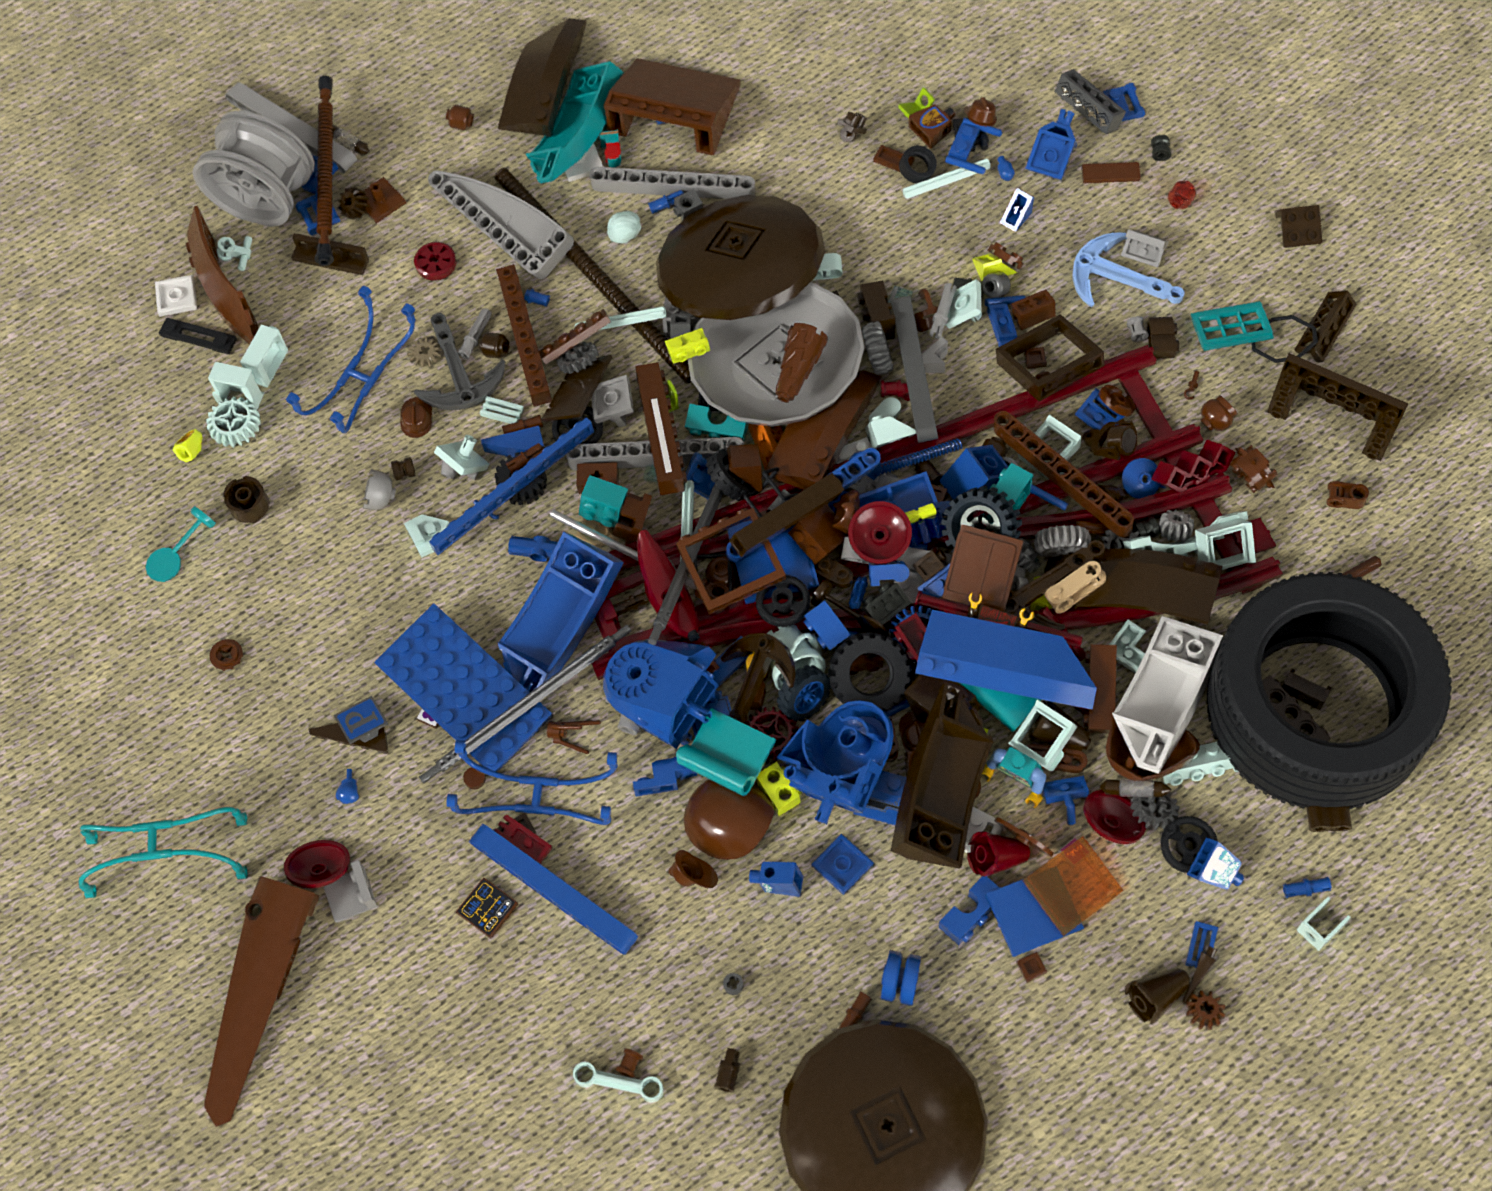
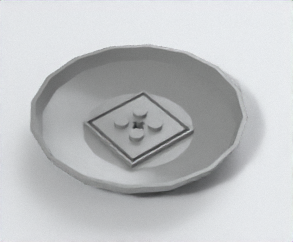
M810 282L794 299L765 314L735 320L701 318L695 325L694 330L703 329L705 337L709 342L710 351L701 356L689 358L688 365L692 383L709 405L739 422L773 427L805 421L833 405L856 378L865 347L859 319L843 299ZM794 323L812 325L817 327V334L820 335L821 331H823L827 335V345L824 347L817 364H814L808 379H805L798 396H795L793 401L784 403L776 395V385L781 372V364L776 363L774 365V361H781L782 363L791 324L792 326Z

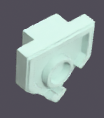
M422 514L404 523L421 557L434 552L429 541L436 533L447 528L449 521Z

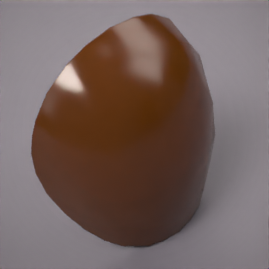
M1114 721L1110 729L1106 744V755L1112 768L1121 776L1134 781L1152 780L1167 776L1185 767L1200 750V743L1197 738L1186 729L1159 774L1137 767L1116 721Z
M708 779L690 796L684 813L685 832L692 844L708 856L724 860L737 859L750 853L761 841L773 819L774 805L771 799L754 784L747 795L741 796Z

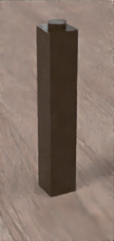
M831 473L734 533L729 542L742 558L838 498L845 489L842 487L841 481Z

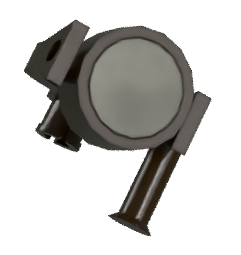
M1120 419L1118 422H1108L1100 430L1091 429L1082 435L1085 445L1089 447L1093 455L1120 460V455H1132L1138 445L1137 430L1132 420L1125 421ZM1107 439V447H1102L1103 443Z

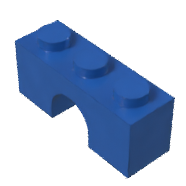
M982 876L970 888L968 894L976 903L977 908L971 913H964L953 906L939 921L938 928L957 945H960L962 941L967 943L974 935L973 930L976 926L982 927L989 919L988 914L992 908L985 894L1000 887L987 876Z

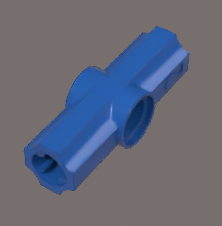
M511 536L508 544V553L510 555L530 557L534 561L545 562L547 559H550L558 542L551 541L545 536H534L533 538Z

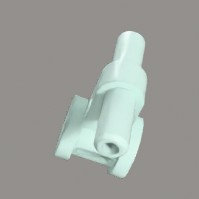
M245 236L243 247L235 245L234 240L229 237L220 238L217 245L218 258L223 261H230L233 257L240 258L238 269L244 271L247 260L250 259L252 238Z

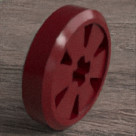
M443 242L427 243L420 247L414 256V265L418 274L424 279L432 281L448 277L454 271L457 263L454 250Z

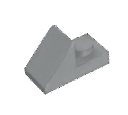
M941 337L922 353L925 373H945V362L942 360L948 353V341L945 338Z

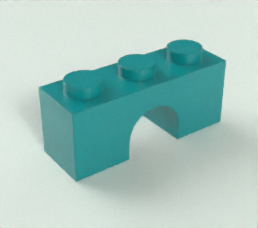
M689 404L684 426L689 431V434L701 436V433L708 434L709 438L738 437L745 442L749 423L739 422L727 415L726 420L722 424L715 425L710 421L712 411L709 407Z

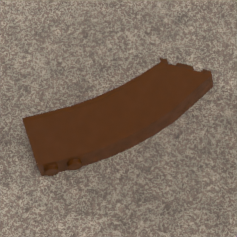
M198 205L194 206L187 231L188 242H186L188 253H191L192 256L189 257L191 267L195 268L210 302L220 317L232 331L250 345L259 330L257 321L242 290L237 291L222 272L214 238Z
M865 370L859 371L856 378L833 405L805 421L789 423L765 470L779 467V471L773 479L803 490L829 475L855 425L865 409H867L882 376Z

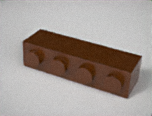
M1091 644L1090 651H1086L1085 663H1090L1089 672L1086 671V673L1097 687L1093 709H1088V714H1084V727H1088L1089 733L1109 734L1115 721L1112 713L1115 711L1117 645Z

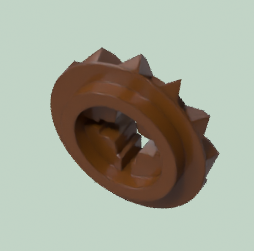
M224 639L217 642L212 647L209 655L212 665L216 669L223 671L233 669L234 666L240 664L241 658L244 657L241 645L232 639ZM221 652L227 653V654L230 652V655H231L232 658H227V657H226V658L224 659V657H223V655H222Z

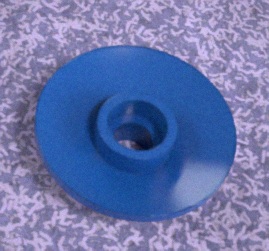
M1137 458L1129 462L1122 473V485L1125 491L1131 497L1137 499L1154 495L1160 486L1159 483L1151 480L1157 465L1146 458ZM1144 475L1147 477L1146 482L1142 481Z

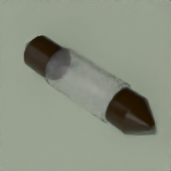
M333 124L334 141L360 155L370 152L367 143Z
M1106 779L1100 785V789L1106 795H1120L1122 797H1164L1171 792V788L1164 782L1154 780Z

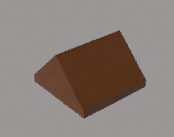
M758 444L729 446L727 448L729 470L760 492L762 490V471Z

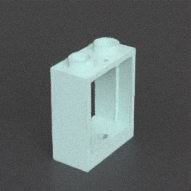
M261 325L240 361L243 368L252 369V375L257 385L268 388L288 352L280 331L273 326Z

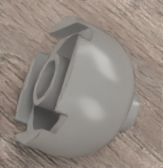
M370 469L369 474H373V476L367 480L364 500L368 499V502L363 505V509L380 510L385 508L390 500H394L396 488H392V480L387 474Z

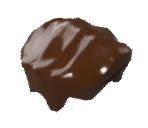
M851 490L841 495L840 501L833 504L837 512L831 526L843 531L845 534L848 533L853 515L860 509L859 492L857 490Z

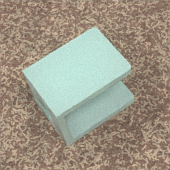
M1329 896L1297 928V931L1318 951L1351 918L1348 915L1325 939L1308 923L1331 900Z

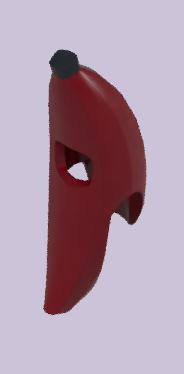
M645 529L641 530L637 537L638 562L644 578L647 598L658 614L677 569L668 555L650 535L648 530ZM684 584L667 626L678 635L688 638L690 642H694L700 638L698 634V618L692 598Z

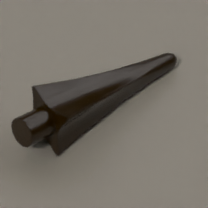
M1209 946L1205 953L1201 952L1190 986L1182 1000L1183 1004L1189 1001L1198 984L1217 961L1214 959L1217 949Z

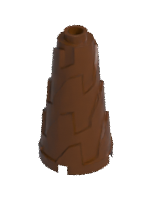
M794 323L789 328L784 348L785 353L780 366L781 372L776 385V395L784 403H789V401L794 400L795 396H798L805 379H808L814 364H817L824 347L827 345V335L823 331H821L820 335L817 334V327L812 325Z

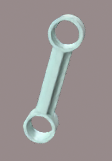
M581 1062L573 1070V1078L581 1087H590L593 1084L615 1088L641 1094L647 1102H656L663 1096V1085L656 1077H647L644 1080L598 1071L589 1062ZM583 1067H588L593 1071V1076L588 1082H580L577 1078L578 1071ZM650 1082L658 1083L660 1087L658 1095L655 1097L646 1096L643 1092L646 1084Z

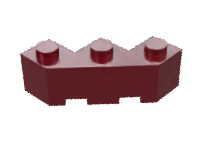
M1206 440L1199 455L1183 450L1176 466L1160 461L1151 480L1181 493L1193 484L1198 485L1210 479V476L1216 473L1221 474L1227 471L1236 452L1220 443Z

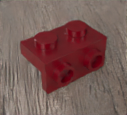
M914 613L894 626L897 630L894 632V635L900 643L904 641L908 647L905 652L911 661L916 659L918 662L926 627L918 614Z

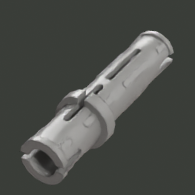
M951 283L945 284L937 312L932 318L934 322L929 335L933 337L935 333V339L942 337L944 326L948 323L947 316L955 291L957 290L955 285L951 289Z

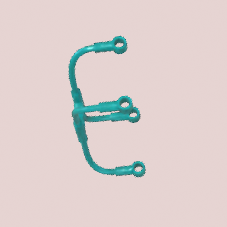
M222 807L174 821L172 819L132 824V826L82 825L80 832L85 837L87 845L98 843L96 831H132L133 833L148 831L147 852L132 853L129 856L115 858L88 869L78 880L79 888L84 891L85 898H95L97 896L96 886L94 884L89 885L84 881L94 872L122 862L173 857L174 855H196L214 858L230 864L236 872L238 880L247 879V866H242L239 862H235L217 853L190 849L157 850V830L173 828V826L194 822L225 812H231L236 819L237 826L247 825L246 812L242 813L238 808Z

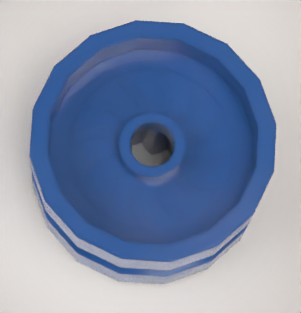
M890 950L882 976L881 1000L893 1002L896 997L897 988L901 989V1004L913 1006L921 956L909 954L905 967H901L902 952Z

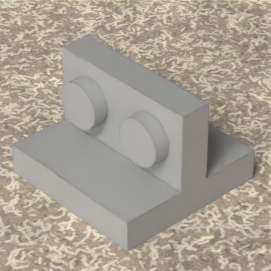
M1128 229L1127 239L1121 256L1158 268L1169 241Z
M624 375L599 383L591 397L594 420L597 423H601L611 419L618 427L627 426L625 415L634 412L629 377Z

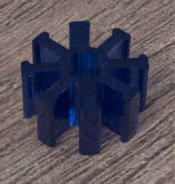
M937 512L934 516L923 520L920 518L919 521L911 523V547L917 546L923 541L924 544L929 543L932 538L943 536L942 530L945 527L941 525L942 518L940 512Z

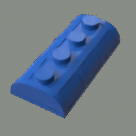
M927 472L859 495L860 508L871 502L884 501L898 506L904 512L914 509L917 511L918 508L931 503L934 504L936 510L940 509Z

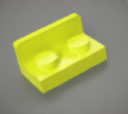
M702 328L665 341L673 364L684 362L689 358L701 356L710 351L708 339L705 337Z

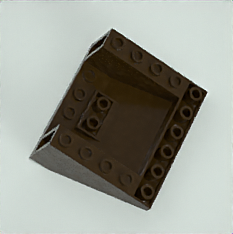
M1289 353L1267 413H1270L1274 418L1286 420L1301 390L1305 391L1308 395L1320 397L1329 404H1336L1348 412H1355L1367 420L1376 421L1362 454H1365L1369 459L1381 461L1409 403Z

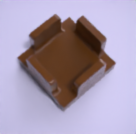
M629 492L627 493L621 510V520L612 528L613 536L626 540L624 545L636 541L638 533L643 528L652 495L644 493L643 497H639Z

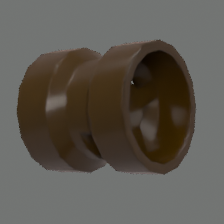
M411 457L405 458L400 462L398 460L391 461L396 481L402 480L406 476H416Z

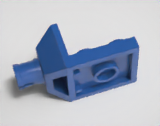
M1060 109L1056 122H1051L1039 128L1025 168L1026 170L1062 181L1072 150L1078 146L1070 127L1075 113Z

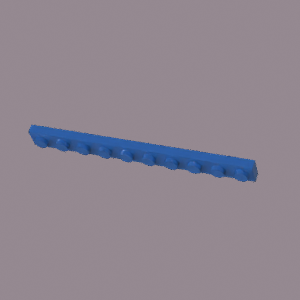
M587 417L577 422L570 431L562 434L552 445L545 447L541 454L531 458L523 468L516 470L505 482L498 484L494 491L483 496L476 505L468 508L461 517L451 521L447 528L436 533L429 541L432 550L437 556L579 445L594 433L592 422Z

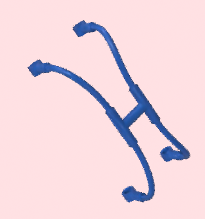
M362 286L358 294L363 298L365 305L368 306L369 321L367 332L359 352L348 364L336 382L335 388L322 402L307 411L301 410L302 408L299 404L300 397L295 393L290 392L286 398V401L292 405L295 412L299 415L307 416L326 405L339 389L345 385L350 376L366 382L360 391L346 426L343 423L344 416L341 413L334 411L330 416V420L335 423L337 429L343 434L349 431L363 398L368 395L383 372L384 366L407 342L415 329L416 319L413 314L415 308L406 303L401 312L407 317L410 328L404 338L392 349L380 365H377L371 376L355 370L367 347L373 328V301L370 296L372 291L366 286Z
M456 740L455 753H458L459 757L469 766L499 779L519 782V784L534 785L531 805H498L471 809H460L458 795L448 794L446 806L450 807L451 811L458 814H475L512 810L532 814H561L599 825H608L611 822V806H602L601 819L569 810L557 809L552 806H541L540 801L542 786L558 787V785L587 784L609 777L618 767L617 752H608L607 765H609L610 769L594 777L575 780H559L558 778L524 775L518 777L494 772L476 764L467 757L466 741Z

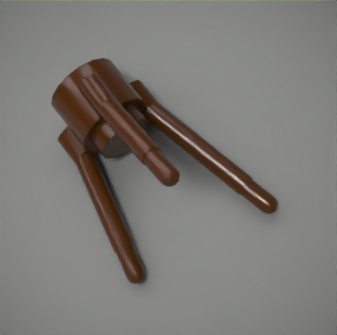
M550 721L547 727V737L553 738V743L589 754L588 750L564 741L562 738L566 737L567 730L582 729V726L599 725L601 721Z

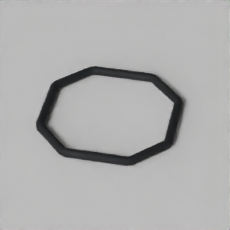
M1294 315L1270 318L1268 320L1269 323L1293 319L1312 329L1313 342L1297 355L1301 358L1317 344V330L1314 325ZM1262 326L1256 331L1263 330ZM1256 342L1252 343L1253 352L1274 363L1285 362L1286 358L1275 359L1256 349Z

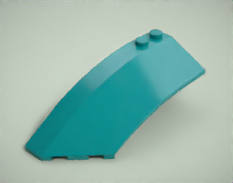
M611 61L573 71L563 103L556 117L552 137L544 136L531 153H526L527 158L531 161L530 165L533 172L537 174L536 178L539 183L554 181L578 162L591 148L607 122L604 108L605 101L611 88L625 73Z

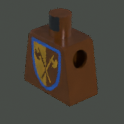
M931 105L909 115V128L932 149L951 132V119L955 117V112L950 107L942 111L937 105Z

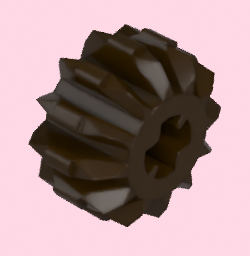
M357 187L345 188L344 193H340L341 199L337 200L340 203L338 209L341 210L343 216L354 220L362 218L363 214L367 213L366 207H369L367 201L370 198L366 196V192Z

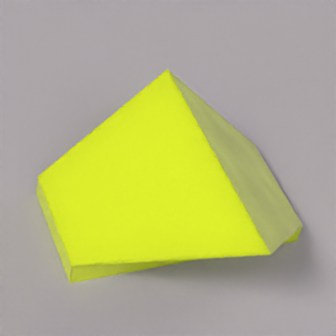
M991 253L972 258L981 281L988 274L1003 272L1006 275L1018 273L1002 263L1001 258Z

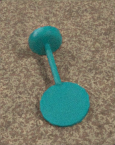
M193 506L190 512L198 520L173 549L160 548L149 556L146 562L148 576L157 582H166L175 577L181 567V559L177 551L201 523L208 528H213L216 523L196 506Z

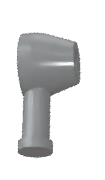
M442 461L441 475L453 479L458 472L445 461ZM479 472L467 474L465 476L472 478V480H476Z

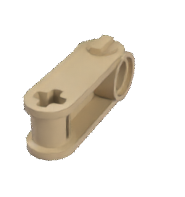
M1089 561L1047 589L1045 598L1056 613H1063L1103 585L1106 581V574L1098 562Z

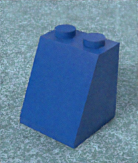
M993 445L966 448L939 481L947 489V493H949L952 499H955L958 495L975 487L988 486L987 489H990L993 484L998 483L1001 471L1004 468L1007 469L1008 465Z

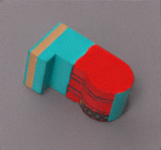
M618 130L603 131L600 133L601 148L606 147L604 152L605 163L611 168L618 167L621 164Z

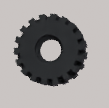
M508 455L506 456L507 461L502 459L500 461L501 466L497 465V473H495L496 485L505 482L511 477L512 473L505 463L515 457ZM545 471L509 499L510 503L515 505L517 501L519 505H523V502L527 501L528 505L531 504V499L533 498L537 501L539 499L538 494L543 495V488L546 489L547 487Z

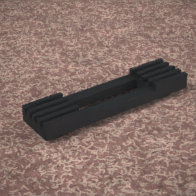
M167 317L159 331L160 337L194 344L230 355V351H232L233 345L237 341L235 335ZM188 330L214 337V340L211 342L184 335L182 331Z

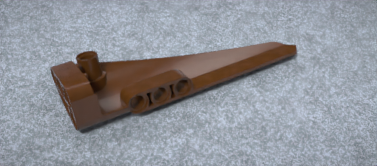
M259 876L251 900L245 906V919L234 961L204 1107L216 1127L228 1123L232 1119L275 1000L277 1001L283 992L301 941L299 937L307 916L312 917L319 899V895ZM256 905H260L262 908L258 916H254L252 912Z

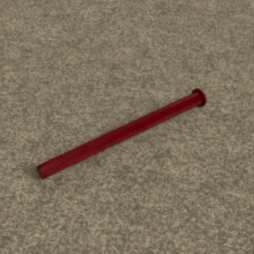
M922 591L918 592L915 601V607L923 606L967 617L968 605L923 594ZM1027 622V629L1063 636L1068 645L1074 648H1080L1082 645V636Z

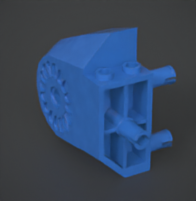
M649 639L628 643L619 649L607 663L603 675V690L607 701L620 714L671 747L677 749L680 744H689L690 742L686 739L688 738L691 741L692 736L688 731L696 719L707 723L709 720L705 716L710 719L712 717V712L704 708L708 701L712 703L718 701L715 696L720 697V693L716 690L719 684L713 680L715 676L707 671V668L717 654L709 646L685 642L658 640L656 645H651L648 642Z
M858 700L847 702L836 708L819 726L807 720L777 756V759L790 765L784 770L785 778L791 780L789 786L811 798L822 801L814 820L827 825L834 806L854 813L864 812L891 752L894 736L892 722L887 714L875 704Z

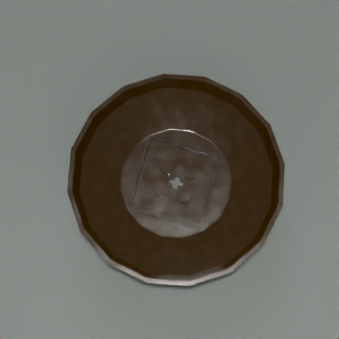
M743 195L715 201L689 214L668 234L656 263L658 287L674 307L698 318L735 320L765 314L794 299L816 277L825 255L822 230L801 207L778 197Z
M874 1019L836 1029L804 1054L784 1090L779 1136L789 1175L801 1191H969L984 1163L988 1118L977 1079L952 1046L917 1025ZM884 1119L888 1122H893L891 1132L882 1130L881 1126L884 1124Z

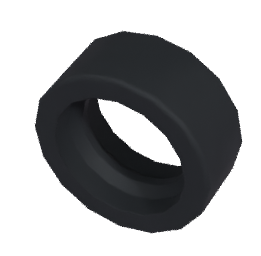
M920 145L908 148L899 161L901 174L911 183H919L930 179L937 167L935 155L931 150ZM909 157L921 158L927 165V172L920 173L913 170L908 163Z

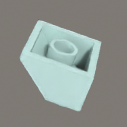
M883 415L873 417L865 427L869 442L874 449L916 434L915 429L890 416L884 418Z

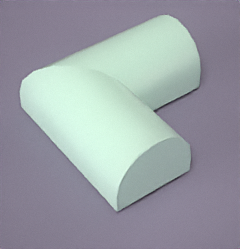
M1128 619L1109 645H1117L1116 661L1136 673L1145 653L1135 646L1146 630Z

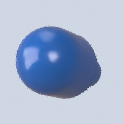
M1004 156L998 157L999 165L997 168L999 175L1003 180L1010 181L1015 175L1014 168L1009 161L1005 160Z

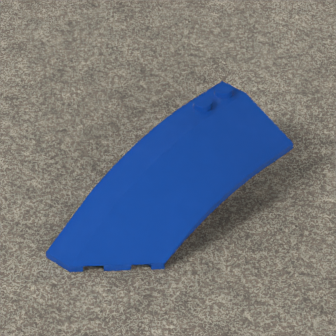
M567 532L562 533L536 586L502 639L497 642L499 650L503 654L504 669L529 692H532L562 670L596 617L624 563L610 553Z
M937 610L931 611L915 673L1001 692L1093 709L1097 687L1063 636Z

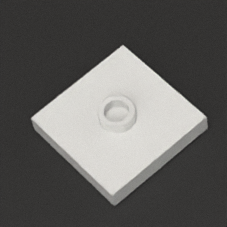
M594 143L578 162L565 171L569 182L589 176L590 170L595 167H603Z
M193 275L155 282L159 317L197 310Z

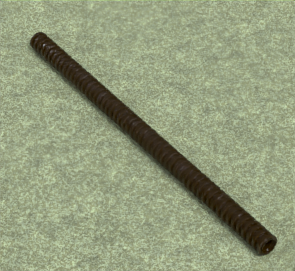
M501 168L496 172L495 180L506 192L532 205L560 225L507 168ZM574 241L573 246L566 253L567 257L599 289V292L610 301L614 308L620 314L640 311L584 249ZM651 321L631 324L686 384L692 382L690 381L688 361L673 364L665 341L668 339Z

